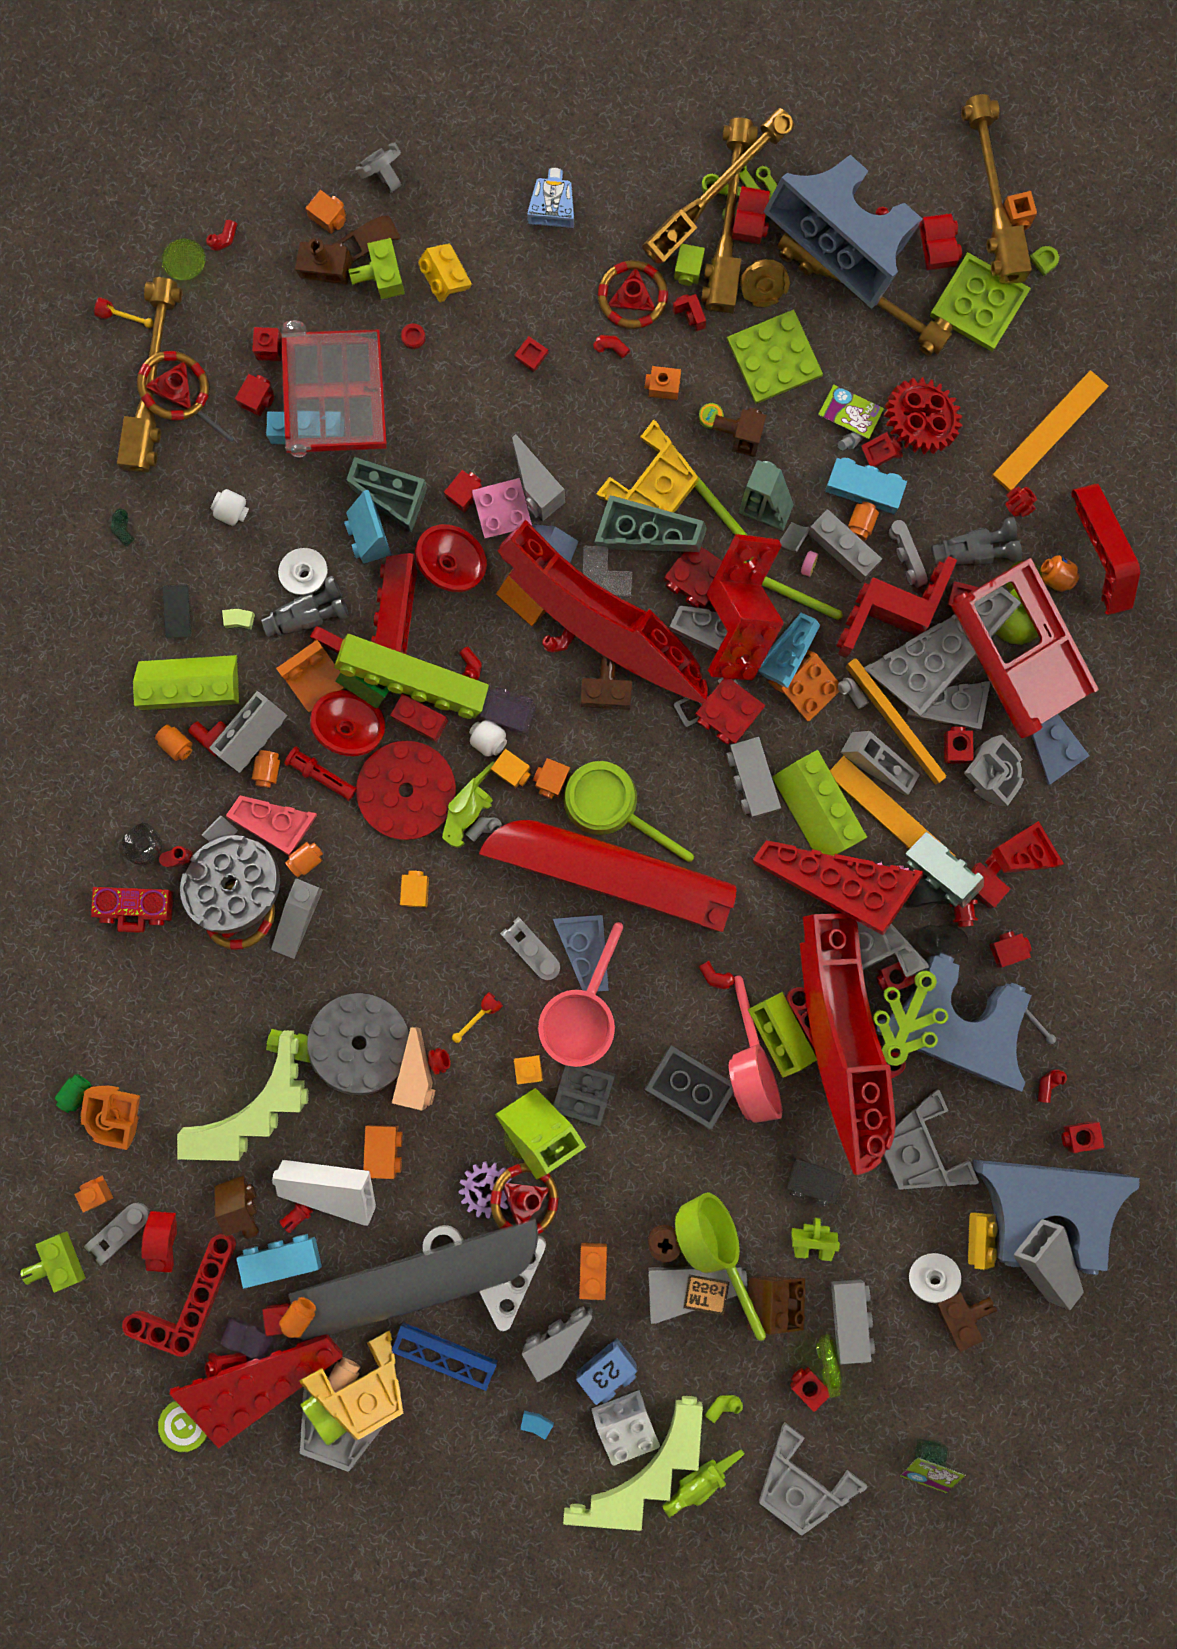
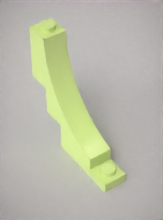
M682 1396V1400H676L670 1429L653 1459L627 1482L606 1492L591 1495L590 1510L585 1509L586 1506L582 1504H571L570 1508H565L563 1524L642 1531L644 1499L670 1501L672 1469L698 1471L702 1402H698L697 1398L693 1396Z

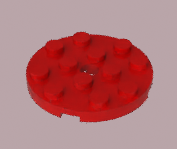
M415 741L390 743L374 752L361 768L356 786L358 805L367 822L383 835L398 840L419 839L434 832L446 821L449 803L456 797L455 778L447 761L435 749ZM408 783L412 785L413 793L411 796L403 797L400 795L399 789L403 784Z

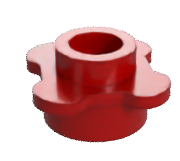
M437 1048L436 1051H429L428 1064L433 1073L437 1075L440 1071L442 1073L446 1072V1069L450 1067V1057L447 1051Z

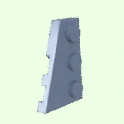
M1058 714L1042 723L1043 728L1031 735L1048 785L1090 756Z
M603 915L553 919L582 990L587 991L605 947ZM607 969L598 991H609Z

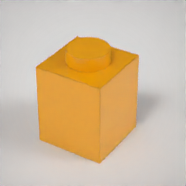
M507 749L502 752L491 767V771L515 789L519 784L523 787L531 776L528 773L530 766Z
M409 871L408 875H402L401 906L427 908L429 877L423 876V871Z
M540 1055L514 1059L517 1084L543 1081Z

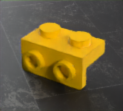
M450 243L426 248L418 261L421 272L425 275L432 292L439 302L445 301L449 294L465 291L472 285Z
M970 1213L968 1263L975 1265V1269L985 1270L995 1265L997 1257L995 1249L997 1223L996 1215Z

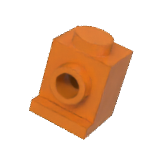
M103 1175L84 1183L79 1187L81 1191L74 1194L83 1213L113 1199Z

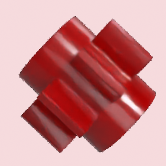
M1018 486L1006 494L1009 500L1005 505L1012 515L1018 517L1021 514L1022 517H1025L1036 509L1033 503L1037 501V498L1028 487L1021 489Z

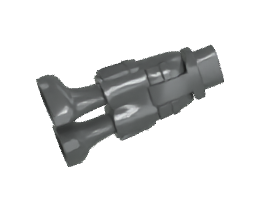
M1006 518L1002 528L990 533L986 528L972 530L965 535L953 537L947 541L944 540L942 544L933 545L932 553L935 565L939 561L944 562L948 556L957 559L955 565L993 563L994 558H1007L1012 562L1022 561L1021 544L1019 540H1016L1017 525L1015 518ZM1009 542L999 547L990 545L992 543Z
M334 576L326 578L325 590L314 596L313 593L297 596L293 601L276 609L275 613L272 611L270 616L261 619L267 637L275 634L282 636L283 634L295 633L303 629L315 628V626L323 625L326 618L338 617L341 620L349 618L346 603L343 600V595ZM332 602L330 606L318 609L319 605Z

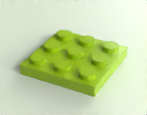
M967 253L930 316L934 319H945L951 324L953 330L993 352L1031 288L1021 282L1011 284L1000 283L999 276H992L991 265Z
M794 310L727 337L728 344L755 404L823 376Z

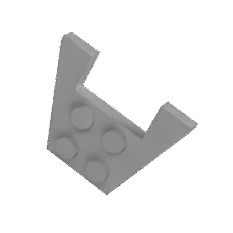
M857 922L863 970L895 954L906 977H911L920 971L930 968L928 963L892 924L885 934L881 935Z
M938 1089L933 1091L895 1125L893 1143L891 1148L886 1150L884 1158L898 1189L979 1183L970 1161H965L946 1170L942 1165L925 1125L926 1120L948 1112L942 1094Z
M305 1388L303 1402L312 1396ZM303 1411L300 1454L349 1472L384 1425L359 1440H355L346 1432L328 1446Z
M784 1422L759 1503L802 1536L826 1519L835 1509L848 1503L849 1499L866 1490L868 1486L847 1470L835 1488L829 1491L790 1461V1458L805 1438Z

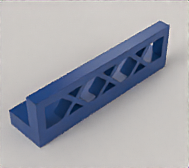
M404 1322L399 1329L392 1348V1353L485 1391L498 1362L488 1356ZM402 1338L416 1343L417 1349L410 1352L399 1349ZM428 1348L440 1354L441 1358L433 1362L428 1361L422 1350ZM419 1352L421 1357L414 1355V1353ZM453 1358L464 1364L465 1368L456 1372L450 1370L446 1359ZM443 1361L445 1367L440 1366L437 1363ZM475 1367L487 1372L484 1383L473 1379L470 1369ZM467 1371L469 1377L462 1375L460 1373Z

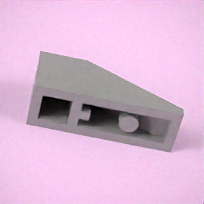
M871 731L852 732L841 750V753L858 768L904 795H909L920 775Z
M295 879L285 903L271 950L295 959L323 889Z

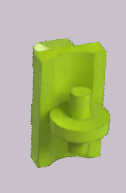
M815 1217L813 1225L804 1224L803 1229L792 1228L791 1239L796 1258H808L809 1248L818 1249L819 1259L832 1261L835 1251H839L838 1233L830 1232V1226H821L820 1218Z

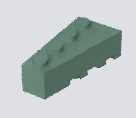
M610 495L595 543L599 549L700 552L707 528L702 520Z

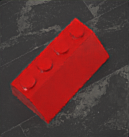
M406 553L387 556L386 563L381 564L380 578L383 579V586L378 588L377 602L380 603V609L374 615V626L377 627L376 636L371 638V642L403 654H407L418 569L414 554Z

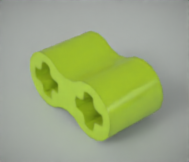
M313 1396L301 1403L303 1411L328 1446L347 1432Z

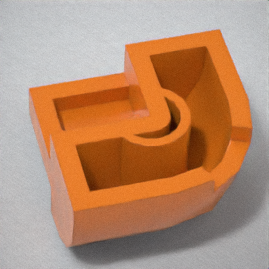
M95 1086L87 1089L84 1092L81 1125H84L87 1133L94 1138V1142L127 1150L133 1141L139 1120L137 1114L140 1095L121 1092L119 1087Z

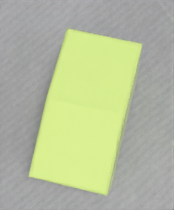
M241 609L222 610L223 623L226 628L242 627L252 629L255 617L253 612Z

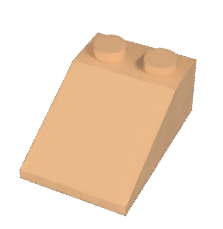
M411 1027L392 1103L424 1110L427 1106L432 1105L436 1090L431 1089L433 1083L421 1028Z

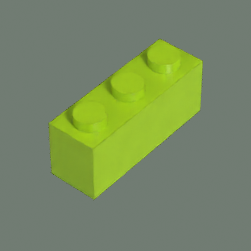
M783 992L748 1009L783 1078L804 1069L817 1060Z

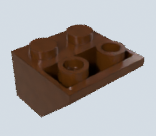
M749 1277L748 1295L766 1334L772 1335L804 1330L805 1278ZM747 1319V1330L753 1331Z

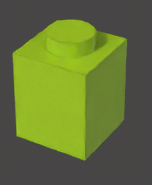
M681 244L675 269V280H678L680 284L685 286H691L693 283L698 284L705 248Z

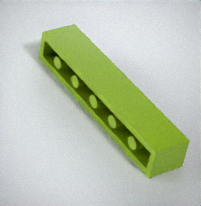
M347 634L343 639L334 667L340 670V673L350 677L358 676L363 678L368 684L386 686L393 693L411 695V698L416 701L433 703L435 707L441 710H453L458 712L459 716L467 719L476 718L482 712L489 687L486 683L351 634Z

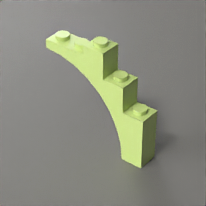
M284 1030L279 1036L278 1056L272 1075L263 1091L254 1101L240 1112L222 1121L204 1126L183 1127L177 1134L178 1159L239 1161L243 1152H247L248 1138L244 1136H270L274 1128L278 1126V1113L274 1112H300L304 1104L308 1103L309 1092L308 1089H304V1080H294L298 1078V1063H294V1054L298 1053V1038H294V1031Z

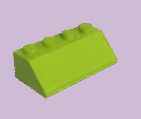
M237 655L138 661L133 680L134 706L140 710L239 704Z
M818 750L772 776L774 783L813 850L834 856L867 838Z

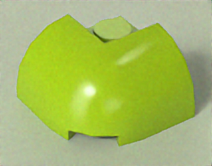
M1013 589L1010 594L1020 601L1015 589ZM1022 603L995 633L1002 640L1010 644L1019 645L1030 643L1038 636Z

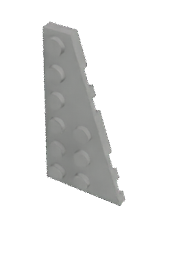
M1003 587L975 602V608L990 637L998 631L1021 605V602ZM954 614L951 618L923 632L895 651L889 652L878 661L867 665L864 669L877 682L921 717L976 654Z

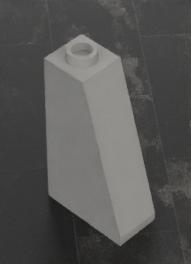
M1041 1219L1014 1253V1258L1048 1302L1071 1310L1084 1291L1066 1231L1063 1226Z
M736 1264L744 1286H747L746 1271H742L741 1265ZM692 1266L648 1268L651 1324L694 1311L683 1308L689 1274L728 1281L730 1284L727 1299L737 1296L726 1270L703 1273Z

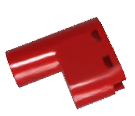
M196 721L188 729V732L216 757L217 755L209 748L226 729L227 725L220 721L208 731L199 721Z
M176 846L172 850L162 853L159 857V862L162 866L168 868L178 867L190 863L193 853L189 849Z

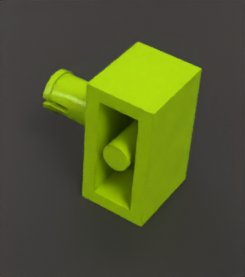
M391 238L367 243L371 262H369V265L349 269L352 285L374 279V282H377L381 299L405 294Z
M67 1231L35 1244L41 1262L21 1269V1277L32 1273L31 1276L23 1279L26 1285L47 1276L54 1293L86 1279Z

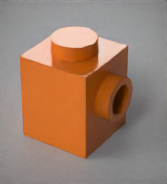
M322 190L317 193L306 207L308 217L330 234L335 229H341L346 221L344 204L337 197L332 196L331 198Z
M1031 191L1007 196L1003 204L1011 225H1023L1024 230L1031 226L1037 215Z
M652 366L651 374H646L645 389H649V397L678 400L681 369Z
M547 758L543 768L538 767L533 781L536 782V788L540 790L538 794L552 799L553 796L559 798L569 775L570 767Z

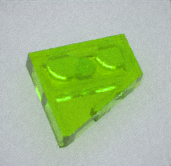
M831 1333L820 1335L819 1343L816 1344L818 1358L823 1360L824 1369H822L825 1385L828 1387L829 1397L833 1398L841 1395L843 1382Z

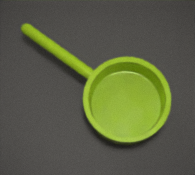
M605 761L590 762L577 769L568 779L563 794L564 808L569 819L579 829L590 834L606 835L618 831L629 823L686 862L693 861L694 855L634 815L637 804L636 788L630 776L619 766Z
M704 1193L683 1204L676 1215L675 1230L679 1246L686 1260L696 1270L703 1273L726 1270L757 1340L763 1341L766 1338V1333L736 1269L739 1259V1240L734 1222L727 1208L718 1197L712 1193Z

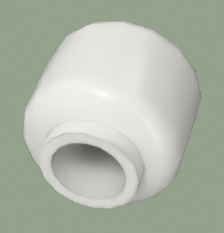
M228 489L222 491V493L217 492L210 508L213 510V516L216 519L231 526L235 525L238 520L243 522L249 508L245 507L246 499Z
M484 720L481 723L476 722L470 729V744L484 756H496L506 746V732L492 720Z

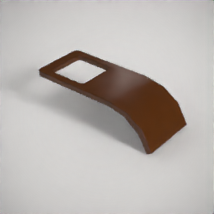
M380 216L363 224L335 243L342 244L355 236L362 252L352 258L353 263L369 253L367 243L388 238L399 240L401 237L390 216Z

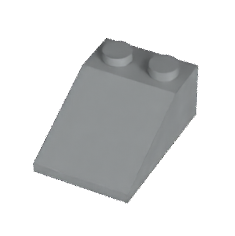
M515 434L512 437L514 453L526 496L525 501L528 504L527 508L534 518L539 516L544 521L565 503V490Z

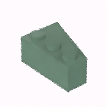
M757 460L746 486L738 513L784 531L794 504L783 473L775 464L769 461L762 462Z

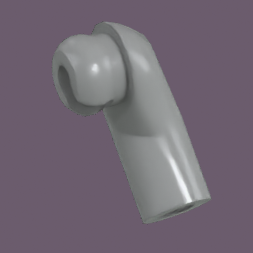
M844 678L843 681L838 683V690L842 694L848 693L858 709L869 703L852 678Z
M480 817L465 834L475 842L482 833H493L502 827V823L495 817Z

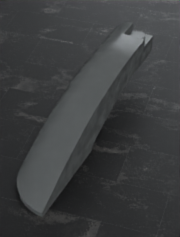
M536 1220L446 1244L384 1265L297 1289L288 1294L291 1304L293 1301L298 1300L299 1297H304L312 1301L316 1306L315 1317L299 1338L307 1341L321 1335L335 1334L507 1283L526 1270L533 1254L536 1252L538 1242Z

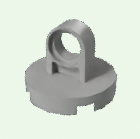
M396 143L388 144L390 150L386 152L382 148L377 150L361 162L363 167L358 166L355 168L361 178L377 173L381 181L387 183L391 193L401 186L397 175L390 166V163L401 153Z

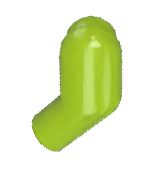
M735 1395L719 1396L708 1409L705 1416L715 1423L723 1412L740 1413L743 1409V1403Z

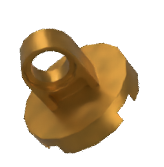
M763 259L754 261L745 270L741 277L740 285L746 300L751 301L757 307H768L778 303V298L784 293L785 295L787 294L790 280L786 268L781 263L775 260Z

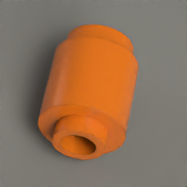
M865 501L862 504H856L848 528L861 540H867V537L871 535L879 514L874 504Z
M165 725L155 736L158 746L175 761L185 760L192 753V742L176 727Z
M259 750L258 756L255 757L251 780L256 781V786L270 788L271 784H276L280 765L278 753Z
M306 842L289 855V859L285 863L298 878L302 874L306 875L323 860L320 856L324 853L315 842L311 845Z
M299 1297L298 1300L293 1301L279 1323L284 1335L290 1338L302 1336L315 1317L316 1306L312 1301L304 1297Z

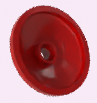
M447 524L435 525L427 529L420 536L416 544L415 557L420 571L432 584L450 592L468 591L477 586L485 575L487 561L484 550L476 538L462 528Z
M334 691L322 696L315 703L310 716V725L315 738L325 748L339 755L360 756L369 753L379 745L385 732V721L379 708L376 709L350 691Z

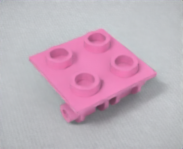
M520 478L472 490L485 539L512 532L525 519L532 525Z

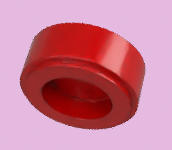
M412 323L403 328L401 339L406 347L417 349L424 344L426 335L420 325Z

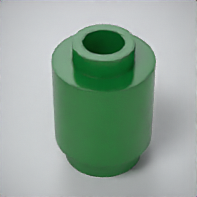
M75 1073L72 1078H68L55 1096V1099L58 1101L56 1106L66 1113H69L70 1110L76 1112L83 1102L84 1092L92 1084L81 1075Z

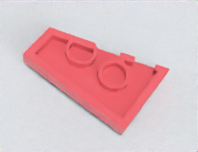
M240 795L226 817L289 856L308 831L317 813H307L295 810V808L282 807Z

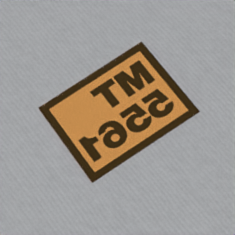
M689 1274L683 1308L724 1315L730 1282Z

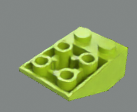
M536 1088L495 1114L536 1180L550 1173L586 1148L572 1124Z

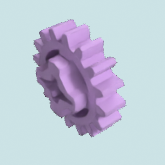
M484 1161L482 1168L474 1164L473 1173L468 1170L465 1172L468 1179L460 1180V1183L465 1186V1188L459 1190V1194H465V1198L461 1203L470 1204L468 1212L476 1209V1217H479L482 1212H485L487 1218L491 1216V1206L486 1207L487 1202L491 1200V1193L484 1196L483 1190L479 1187H484L488 1183L492 1190L496 1176L499 1178L506 1170V1168H502L498 1171L496 1169L497 1163L495 1162L492 1167H488L487 1162ZM487 1173L485 1179L481 1181L473 1180L478 1174ZM470 1190L476 1193L478 1197L477 1203L472 1199ZM502 1190L500 1207L507 1209L509 1207L505 1202L507 1198L504 1190Z

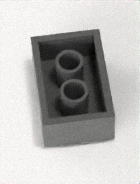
M671 1045L645 1087L646 1091L711 1130L734 1092L730 1080Z

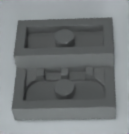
M565 1065L553 1106L562 1115L600 1126L615 1073L589 1065L579 1067Z

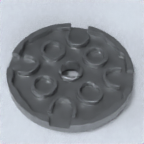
M239 835L220 837L201 847L190 859L191 863L181 878L180 895L187 914L201 927L215 933L226 934L245 930L259 922L273 906L280 885L278 865L272 854L258 841ZM229 879H236L232 890L225 889V883Z
M347 994L325 1005L313 1020L307 1041L309 1060L314 1071L331 1088L350 1095L375 1093L387 1087L399 1076L409 1032L400 1013L387 1001L369 994ZM357 1037L362 1038L366 1043V1047L362 1050H356L352 1046L353 1039Z

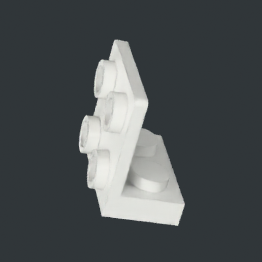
M640 1390L592 1408L597 1431L612 1465H617L660 1448Z

